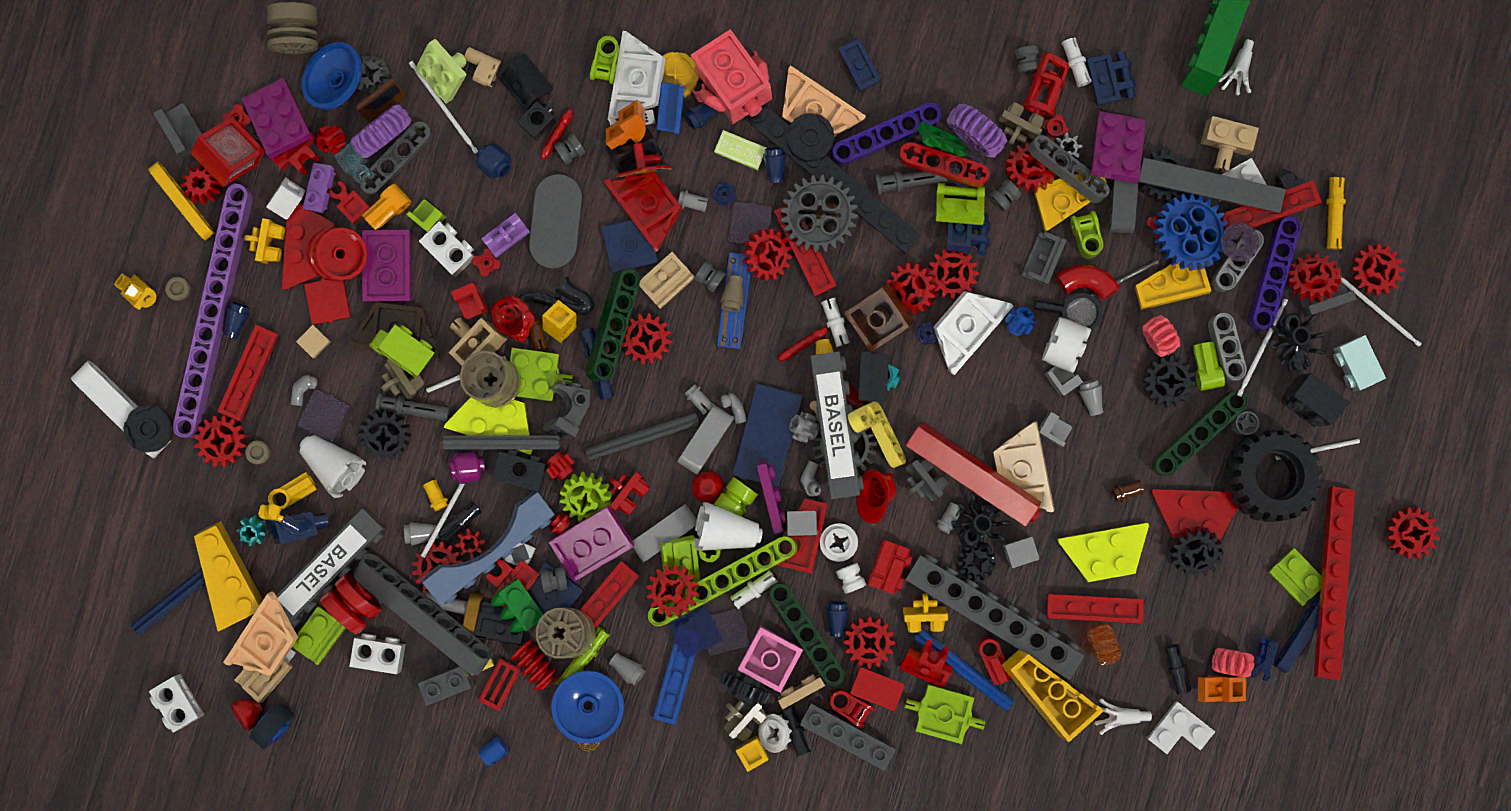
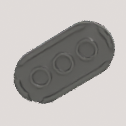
M555 174L543 179L538 185L534 197L529 242L530 252L536 262L549 269L562 268L575 257L577 252L583 198L578 184L566 175Z

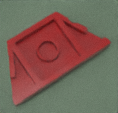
M656 172L643 173L640 176H625V179L615 181L606 179L604 184L652 249L655 252L658 251L681 213V205Z
M298 203L286 221L282 290L292 289L291 287L303 282L306 283L319 276L313 272L307 261L306 251L308 242L320 230L336 227V224L311 210L302 209L303 205Z
M1151 489V495L1159 507V512L1165 520L1172 538H1179L1178 533L1187 534L1186 528L1194 532L1195 527L1198 526L1201 532L1208 528L1210 534L1215 532L1218 539H1221L1239 504L1234 505L1231 502L1230 498L1233 497L1231 492Z

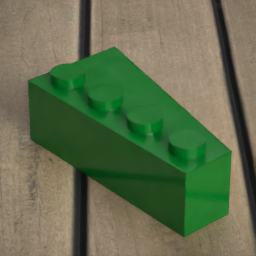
M1212 0L1210 7L1213 10L1205 18L1203 23L1205 29L1196 41L1195 46L1197 48L1188 62V70L1181 87L1205 97L1209 95L1223 75L1250 0Z

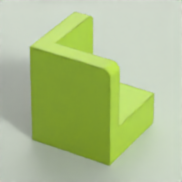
M425 199L412 213L408 211L406 214L427 232L439 221L442 223L446 218L444 214Z

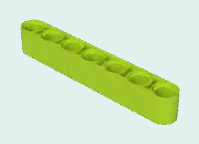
M791 537L778 538L697 582L699 587L704 586L707 589L708 595L705 599L693 597L697 604L696 606L691 604L688 606L690 612L791 558L797 552V542ZM785 540L792 544V550L789 554H784L780 550V544ZM762 552H767L771 556V561L766 566L762 565L759 561V556ZM742 563L747 564L750 568V573L746 577L741 576L738 572V567ZM722 574L726 575L729 579V584L726 588H721L717 583L718 577ZM686 589L685 591V599L688 594V589ZM669 602L668 604L664 605L668 607H675L676 603ZM659 607L651 608L648 612V619L654 626H663L680 618L673 612L672 618L666 616L665 620L660 622L655 618V612ZM684 610L681 611V612H682V615H681V616L687 614V612H685Z

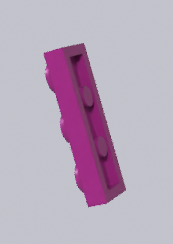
M768 459L758 460L757 469L774 534L784 531V524H787L785 510H780L779 501H782L779 487L775 488L773 479L776 478L773 464L769 465Z

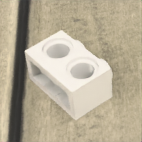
M439 221L419 242L456 277L472 262L475 256L471 252L474 249L465 240L460 242L455 237L457 232L450 224L447 223L444 226ZM445 234L446 242L442 245H436L435 239L437 235ZM457 250H461L463 258L459 262H453L452 254Z
M362 633V636L354 638L349 667L398 674L402 670L406 644L399 643V638L385 637V640L376 639L374 634ZM364 644L370 646L372 650L370 657H365L361 652ZM387 648L395 652V659L393 661H389L385 657V650Z
M181 674L173 676L149 691L153 706L161 711L164 716L162 717L164 725L169 730L171 729L172 732H176L204 716L203 711ZM166 688L173 692L172 700H168L165 697L164 692ZM178 709H182L185 713L183 721L177 717Z

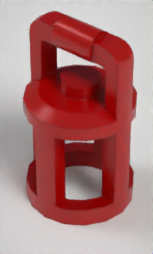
M1044 53L1042 55L1037 71L1033 74V82L1028 96L1022 105L1026 111L1047 118L1054 116V108L1060 91L1065 86L1064 80L1069 69L1066 61L1052 53ZM1048 62L1060 68L1058 76L1056 72L1051 70L1044 72ZM1042 86L1050 88L1045 104L1037 101Z

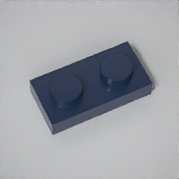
M860 38L838 49L859 92L881 82V78Z

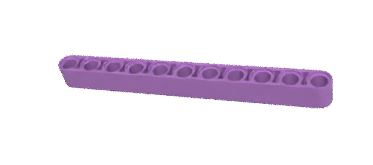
M240 184L229 186L224 198L173 423L174 433L182 438H194V435L200 433L197 427H202L226 321V311L231 299L253 202L252 192ZM242 190L244 197L241 201L236 202L235 195L238 191ZM237 213L239 220L236 224L231 225L230 217ZM232 236L234 240L233 245L226 248L225 240ZM227 259L228 267L226 270L221 271L219 268L220 262ZM221 282L223 290L221 293L216 294L214 287L217 283ZM216 305L218 313L215 317L211 318L209 310L212 306ZM210 328L213 332L212 337L206 341L204 332ZM205 351L207 360L201 364L199 362V355ZM196 375H200L202 378V383L198 387L193 383ZM191 398H194L197 402L194 410H190L188 407V402ZM186 421H189L191 423V430L186 434L183 430V425Z

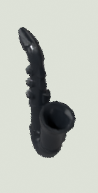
M568 276L555 290L556 293L562 295L561 298H558L557 295L549 296L540 291H525L519 296L524 303L533 301L550 307L559 300L577 315H587L594 309L592 297L587 292L575 287L570 282Z

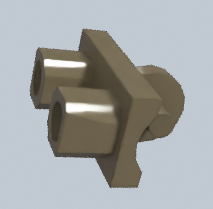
M1013 102L1007 110H1004L999 119L1000 123L1006 125L1004 133L1011 136L1008 143L1012 145L1016 139L1025 143L1027 137L1034 140L1042 132L1040 128L1044 119L1036 113L1031 114L1028 122L1021 119L1020 115L1024 107L1016 102Z
M387 360L384 366L388 372L382 375L386 382L381 387L384 392L391 390L394 396L402 392L407 401L414 398L416 392L424 385L420 375L417 378L412 376L408 379L404 374L405 370L391 360Z
M739 700L735 706L728 702L726 707L730 711L725 716L728 722L723 728L731 738L737 737L745 742L752 733L751 729L746 725L751 719L759 725L767 718V715L763 711L761 704L755 700L753 704L744 703Z

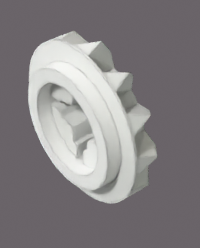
M837 523L828 526L823 531L820 538V547L823 554L830 560L845 561L856 552L858 538L851 527ZM833 533L839 538L848 536L845 542H843L844 552L838 546L830 548L832 543L835 542Z
M767 715V718L759 725L758 735L760 742L766 750L772 753L787 749V744L792 741L789 738L792 730L787 725L789 721L784 720L782 715ZM779 728V732L777 733L778 737L772 738L774 736L773 734L775 733L774 729Z

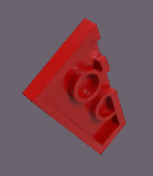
M809 499L803 500L797 511H816L819 535L788 536L787 527L782 537L793 538L797 542V552L794 556L777 566L810 574L813 573L829 504ZM787 540L783 541L780 544L781 552L789 554L792 550V544ZM771 556L768 557L765 563H770Z

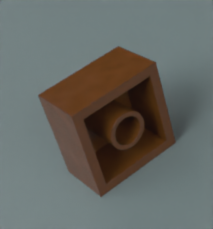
M886 283L844 312L870 352L891 340L914 323V320L889 283Z

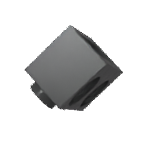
M458 666L419 682L418 686L425 704L428 706L471 689L475 686L472 675Z

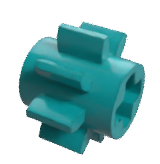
M254 515L250 520L245 517L240 521L243 526L236 529L240 533V541L248 542L249 546H252L255 542L261 544L265 540L263 535L269 532L268 529H265V520L257 519V516Z

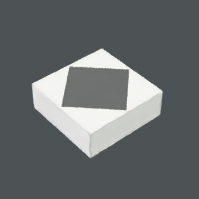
M520 542L513 547L514 552L506 557L504 561L515 566L521 560L530 564L536 548L526 543L521 544Z

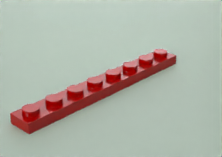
M1334 486L1329 487L1314 677L1341 680L1355 490Z

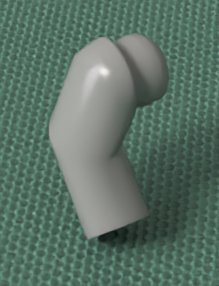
M303 375L294 383L290 405L302 406L304 392L308 388L315 389L317 386V379L315 377Z
M808 461L800 482L809 496H818L821 493V486L814 476L819 465Z

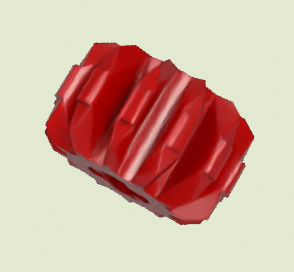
M201 164L197 165L196 170L189 167L190 175H182V178L187 180V182L181 184L183 189H187L184 192V196L187 198L191 197V202L195 204L200 201L202 205H206L207 198L214 202L215 197L213 194H221V191L217 189L221 184ZM201 180L205 181L203 183L205 186L202 189L198 187L201 186L199 184Z

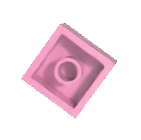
M760 625L738 670L781 693L803 648Z

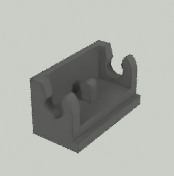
M1039 232L1021 276L1046 286L1050 281L1067 240L1048 232Z

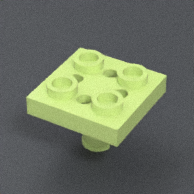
M436 39L428 43L415 68L420 77L426 80L433 88L435 94L445 103L453 100L467 75L461 68L466 65L465 57L459 52L451 57Z

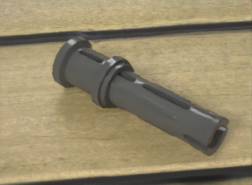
M894 171L893 174L882 176L874 174V185L877 195L894 190L901 192L906 187L947 182V178L925 171L904 174ZM932 176V177H930V178H923V179L914 180V178Z
M380 392L377 396L375 410H378L380 413L384 412L385 409H388V413L396 411V417L406 414L443 420L445 422L448 421L450 407L407 401L403 396L398 398L384 396Z

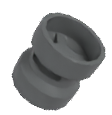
M1026 46L1015 50V57L1019 60V65L1017 66L1019 75L1032 74L1037 71L1040 63L1037 59L1039 54L1038 46Z
M574 133L567 136L566 141L553 145L565 165L571 163L574 157H580L586 153Z
M1005 179L1000 184V188L992 191L988 196L1001 211L1005 212L1010 207V203L1017 201L1022 196V193L1010 180Z
M706 261L696 274L694 281L699 284H705L707 289L714 293L724 280L726 273L722 270L714 269L713 264Z
M1244 411L1230 422V427L1237 435H1250L1258 430L1259 419L1255 413Z
M564 566L557 567L555 571L540 570L544 594L551 593L555 589L560 591L568 590Z

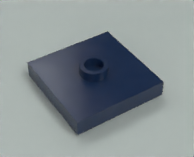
M631 220L602 227L612 274L626 269H635L658 263L656 252Z
M547 562L540 568V570L555 571V568ZM540 576L528 592L545 614L554 608H571L584 590L566 577L568 590L560 591L555 589L551 593L544 594Z

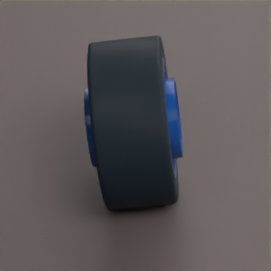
M279 703L259 720L249 737L262 749H265L287 730L295 714L284 704Z

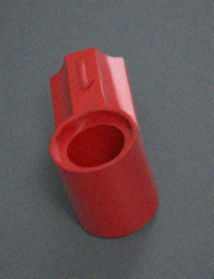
M991 636L980 638L977 642V650L981 655L993 685L1007 682L1011 677L1001 666L1006 660L999 643ZM989 642L995 645L994 651L989 654L984 653L983 646Z

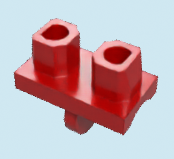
M636 472L626 486L623 485L628 479L626 475L622 474L618 480L611 477L609 481L613 484V487L609 491L612 492L613 496H615L619 489L621 492L610 507L615 511L619 509L621 512L630 515L637 507L634 502L628 499L632 491L643 498L651 489L642 479L643 476Z

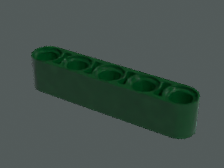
M634 269L617 272L612 278L586 366V375L593 382L608 380L614 374L640 284V276ZM624 275L629 280L628 286H626L623 282ZM617 298L622 300V308L617 306ZM611 320L616 323L615 331L610 327ZM605 342L610 347V351L608 354L604 351L603 348ZM598 365L603 368L602 376L597 373Z
M1238 391L1224 394L1154 458L1151 465L1153 472L1158 476H1171L1245 410L1248 405L1246 394L1243 393L1241 397L1237 395ZM1233 395L1239 399V406L1237 408H1233L1230 405V398ZM1215 411L1219 412L1222 416L1219 424L1214 423L1212 420V415ZM1198 427L1204 431L1202 440H1198L1195 437V430ZM1180 443L1187 447V452L1184 456H1180L1177 452V446ZM1163 459H1166L1170 465L1166 472L1161 471L1159 467Z
M784 583L774 584L770 590L772 602L823 680L831 686L839 685L844 679L841 665L789 586ZM779 587L787 590V597L784 600H777L774 597V591ZM792 607L800 610V617L797 620H790L787 617V611ZM803 628H811L814 635L810 640H804L800 637V632ZM824 648L827 651V655L824 659L817 660L813 657L814 650ZM830 668H836L840 671L837 679L830 680L827 678L826 673Z

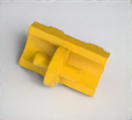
M262 218L261 229L253 227L252 236H244V240L250 242L249 251L256 252L255 261L268 264V261L280 262L282 249L271 247L272 238L283 240L286 228L275 224V222L269 219Z
M122 273L114 283L118 289L122 290L120 294L133 307L139 310L141 307L152 306L156 301L155 291L135 274L130 278Z
M922 593V600H913V607H903L904 621L907 623L910 633L920 632L921 622L930 621L931 631L942 632L945 621H948L946 606H937V600H928L927 593Z

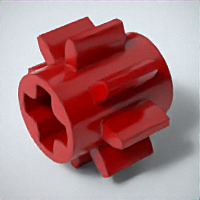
M326 124L319 129L320 132L316 134V143L321 151L327 154L332 151L335 155L343 150L342 147L346 145L344 142L346 136L340 127L335 125L330 127Z
M558 452L546 462L549 468L545 471L552 479L558 477L562 481L575 471L571 466L575 461L568 453L563 456L561 452Z
M467 529L466 536L458 534L461 541L455 547H461L463 550L461 556L470 553V557L475 558L476 551L479 553L484 552L480 547L481 544L486 543V540L479 538L481 531L472 534V530ZM474 538L475 541L473 544L476 547L468 549V542H466V540Z

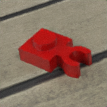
M339 181L338 185L342 188L341 193L335 194L332 190H329V195L341 201L337 205L338 209L355 225L370 206L356 191L353 190L348 194L347 186Z

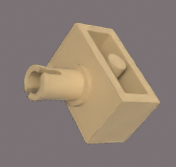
M1212 116L1206 121L1200 144L1218 148L1219 152L1214 169L1229 172L1233 152L1248 155L1253 151L1259 128Z
M457 318L454 321L458 325L456 326L452 323L450 328L461 340L449 353L462 366L467 358L476 352H496L507 339L497 331L493 324L483 318H480L472 328L462 318Z

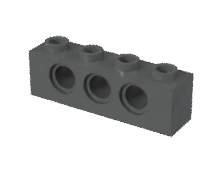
M812 701L809 702L799 721V724L883 771L886 770L896 751L895 747Z

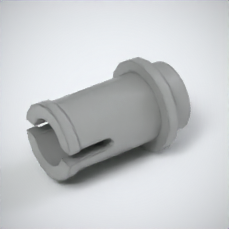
M686 190L685 192H680L678 203L682 206V209L688 207L705 212L708 197L690 194Z
M694 384L685 393L686 399H690L704 415L714 404L700 391L701 387H697Z
M952 502L949 503L941 520H937V528L947 534L950 531H954V525L951 524V521H957L960 516L958 505Z

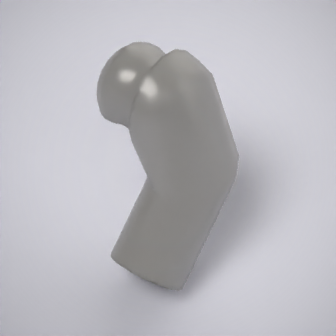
M734 393L723 395L721 397L722 405L725 408L731 406L733 417H735V424L747 422L743 405Z

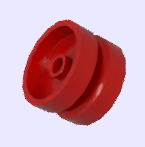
M343 227L320 230L310 239L306 251L307 261L313 272L322 278L330 280L352 279L362 271L366 265L368 255L366 244L361 236L353 230Z
M344 574L335 583L337 591L329 589L320 601L330 615L342 626L354 634H359L368 625L365 617L374 619L383 608L367 589L351 576Z

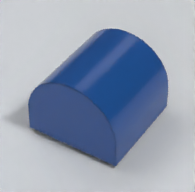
M496 736L481 748L478 753L484 763L490 766L509 753L510 748L499 736Z

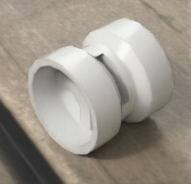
M858 563L836 571L838 578L843 580L842 588L845 594L867 585L865 579L859 575L860 567Z

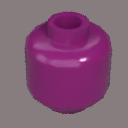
M474 451L454 454L452 461H448L451 479H456L459 484L478 481L481 477V472L485 471L483 458H478Z

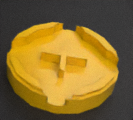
M670 52L663 55L666 62L662 82L686 85L685 97L692 94L699 80V76L694 70V67H696L694 61L687 54L681 52Z

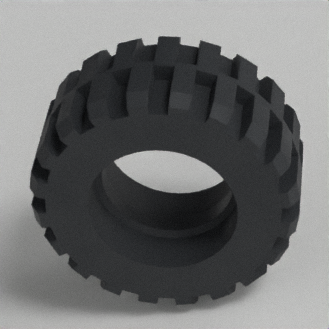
M1267 430L1252 434L1250 437H1245L1239 441L1240 445L1234 446L1231 450L1233 456L1227 458L1225 463L1226 466H1229V470L1224 471V479H1228L1229 483L1225 488L1226 492H1231L1233 495L1230 498L1231 502L1234 505L1239 504V511L1244 515L1250 514V518L1263 520L1264 522L1286 521L1302 515V512L1308 511L1312 507L1310 502L1316 501L1319 493L1316 492L1317 488H1322L1323 480H1319V474L1323 473L1322 466L1318 467L1316 462L1320 459L1317 453H1311L1312 446L1309 442L1302 443L1301 436L1297 434L1290 435V432L1286 430ZM1266 454L1279 456L1286 463L1290 472L1289 487L1286 493L1277 499L1266 496L1260 490L1256 481L1255 472L1257 464Z

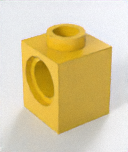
M559 300L542 315L543 330L560 343L576 329V313Z
M757 735L736 747V752L747 772L769 760V756Z

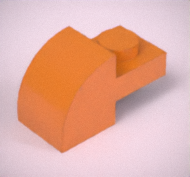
M636 100L618 111L619 121L606 129V144L611 149L625 144L630 138L637 144L644 137L646 131L645 111L642 104Z
M1230 675L1198 677V701H1246V677Z

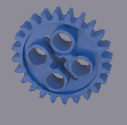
M1182 194L1178 198L1175 197L1169 200V203L1162 206L1163 210L1157 213L1161 219L1154 221V224L1159 226V229L1153 231L1154 234L1159 235V238L1154 242L1161 243L1162 247L1159 248L1158 252L1165 251L1164 260L1172 258V266L1180 263V270L1187 268V266L1189 271L1195 270L1196 267L1198 270H1202L1205 266L1213 265V261L1215 262L1220 259L1219 254L1226 251L1221 245L1229 243L1227 239L1223 238V236L1230 233L1227 230H1223V226L1227 225L1228 222H1221L1220 218L1224 216V213H1216L1219 206L1211 207V199L1203 202V196L1195 198L1194 194L1187 196ZM1192 212L1197 215V221L1192 217ZM1173 223L1178 226L1179 232L1174 230ZM1204 232L1209 236V242L1204 238ZM1185 243L1189 245L1190 253L1185 249Z

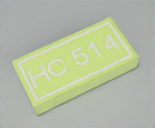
M723 130L714 153L758 171L766 147Z

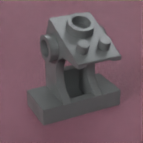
M566 381L557 382L556 385L551 386L549 389L563 398L565 410L561 417L545 421L541 430L549 435L560 436V441L575 438L580 430L578 426L590 406V390L583 389L581 384L569 383V386H566Z

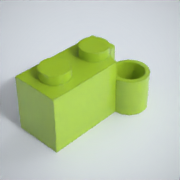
M394 325L389 333L379 330L369 344L376 352L387 357L415 378L418 377L434 355V352L431 351L433 347L422 339L417 341L412 337L413 333L403 325L400 327Z

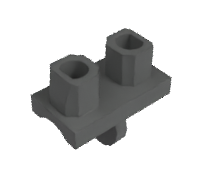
M925 458L919 461L915 460L904 468L910 476L906 480L911 486L907 493L911 495L916 492L920 499L926 496L932 502L944 494L942 491L948 482L940 474L934 479L931 478L927 472L934 466Z

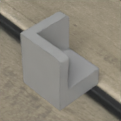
M1057 366L1044 373L1060 397L1083 383L1078 374L1074 375Z
M1048 412L1039 427L1040 436L1058 447H1064L1066 444L1064 441L1070 433L1072 426L1058 419L1059 416Z
M816 511L787 512L788 536L819 535Z
M1032 536L1002 545L1010 568L1039 560Z

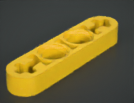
M157 161L148 168L151 175L201 238L206 241L214 235L215 231L191 200L184 196V191L165 167Z

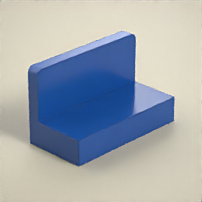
M662 82L657 130L680 134L686 85Z

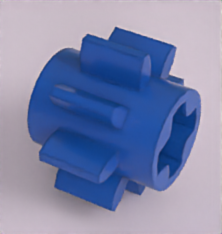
M1013 307L1005 319V322L1008 323L1007 329L1016 336H1021L1023 333L1029 335L1036 323L1033 320V312L1026 307H1019L1018 310Z

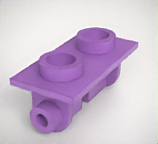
M313 163L302 209L324 214V211L328 209L327 204L330 195L327 193V189H331L334 176L336 175L333 166Z

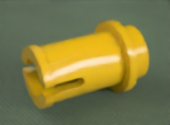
M432 480L424 484L423 488L431 502L430 508H433L436 512L448 506V499L444 498L437 483L438 481Z

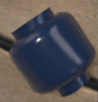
M495 143L488 146L484 145L478 150L476 165L489 178H503L509 173L512 167L511 156Z

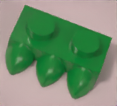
M923 121L917 128L922 136L923 143L927 146L941 148L945 153H953L959 157L967 155L968 151L959 136Z
M516 578L500 589L491 601L492 606L507 604L502 610L501 619L516 617L511 624L510 632L527 631L536 625L544 615L519 578Z

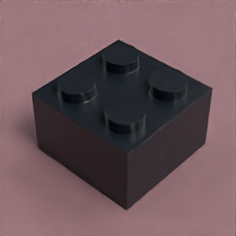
M1312 373L1298 375L1281 397L1286 401V407L1295 413L1298 411L1306 416L1304 420L1314 427L1317 425L1319 427L1333 425L1350 403Z

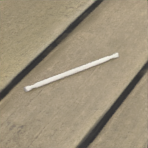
M413 61L409 62V65L415 70L417 76L423 82V84L431 93L433 98L442 108L444 113L450 119V121L461 134L466 143L470 145L474 154H476L478 150L476 147L473 146L469 137L460 127L458 122L452 116V114L444 105L439 96L435 94L433 88L426 82V80L420 77L418 71L415 69V63Z
M1341 277V282L1351 291L1354 290V293L1408 339H1411L1415 345L1419 347L1422 344L1346 279Z
M1285 298L1282 301L1281 307L1278 309L1276 319L1273 324L1275 326L1283 312L1284 306L1288 302V300ZM1271 327L1254 358L1241 389L1237 393L1240 397L1273 333Z

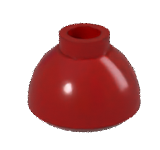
M702 471L692 481V493L702 503H714L721 493H724V481L714 471Z
M241 699L231 704V709L243 729L246 731L252 730L259 720L260 713L263 712L260 703L256 700Z

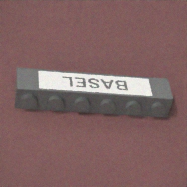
M839 352L811 355L810 361L830 499L860 495L859 490H864L862 475L857 476L856 466H860L859 453L854 452L853 442H857L856 432L850 428L848 414L852 412V405L847 404L846 395L850 394L848 380H843L842 371H846L845 357H840Z
M362 508L276 596L293 629L301 622L299 617L304 612L307 614L311 612L318 604L316 600L329 589L332 590L335 587L333 583L338 577L341 578L344 574H348L352 570L349 566L355 560L359 562L363 555L368 553L366 549L372 543L376 545L384 538L385 534L383 532L387 527L367 508Z

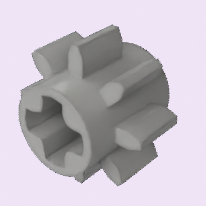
M1065 133L1063 135L1064 140L1058 137L1055 138V142L1062 149L1065 148L1064 145L1069 143L1071 146L1068 153L1076 159L1079 158V154L1076 151L1083 146L1077 145L1076 140L1078 136L1069 138L1068 133Z
M801 412L800 415H795L789 425L790 431L794 432L792 438L807 443L808 439L813 440L819 431V425L815 423L817 417Z

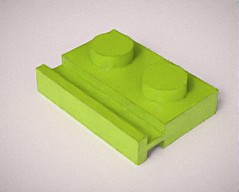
M693 535L673 539L666 543L660 542L663 572H665V565L670 566L673 570L676 564L680 566V571L685 567L689 570L687 575H695V579L692 582L700 581L697 550L694 548L695 537ZM677 575L669 576V578L672 580L682 578L681 576Z
M1291 548L1275 566L1267 571L1300 606H1304L1321 589L1322 576L1295 548Z
M318 606L297 634L298 639L292 647L308 659H311L316 665H319L346 628L333 618L327 610Z

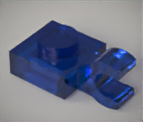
M1265 638L1263 643L1260 642L1257 648L1259 664L1254 666L1250 677L1256 678L1257 672L1262 670L1264 672L1262 680L1268 681L1270 679L1271 665H1274L1279 642Z

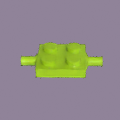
M512 348L509 362L515 365L521 379L520 390L516 397L553 401L554 392L549 388L561 381H566V384L573 383V381L564 380H573V375L559 374V354Z
M927 684L926 692L921 702L907 698L906 703L908 704L904 706L905 709L918 712L916 732L962 744L965 732L969 726L983 730V725H985V720L972 717L971 709L974 697Z

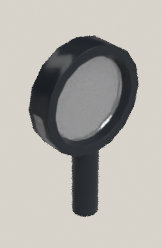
M1075 293L1069 296L1063 305L1040 300L1035 302L1034 309L1061 314L1062 318L1081 324L1091 330H1094L1102 318V308L1099 301L1087 293Z

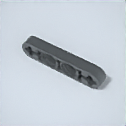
M420 121L412 124L360 179L361 189L369 195L380 193L432 138L430 127ZM419 128L422 130L426 128L424 131L426 136L424 138L419 136L415 140V142L418 144L415 147L414 144L407 138L410 136L412 139H414L417 136L416 129ZM408 144L411 151L407 156L399 155L398 148L400 145ZM388 160L394 163V170L391 173H384L382 171V164ZM376 170L379 172L380 175L385 177L383 181L381 178H378L375 181V189L371 187L367 189V180L370 179L373 181L378 176L374 173Z
M1039 135L1029 144V152L1035 159L1091 202L1100 203L1109 195V186L1104 180L1098 176L1090 175L1091 170L1048 137ZM1055 157L1060 158L1064 162V167L1056 163ZM1074 172L1080 173L1083 177V181L1077 180L1074 176Z

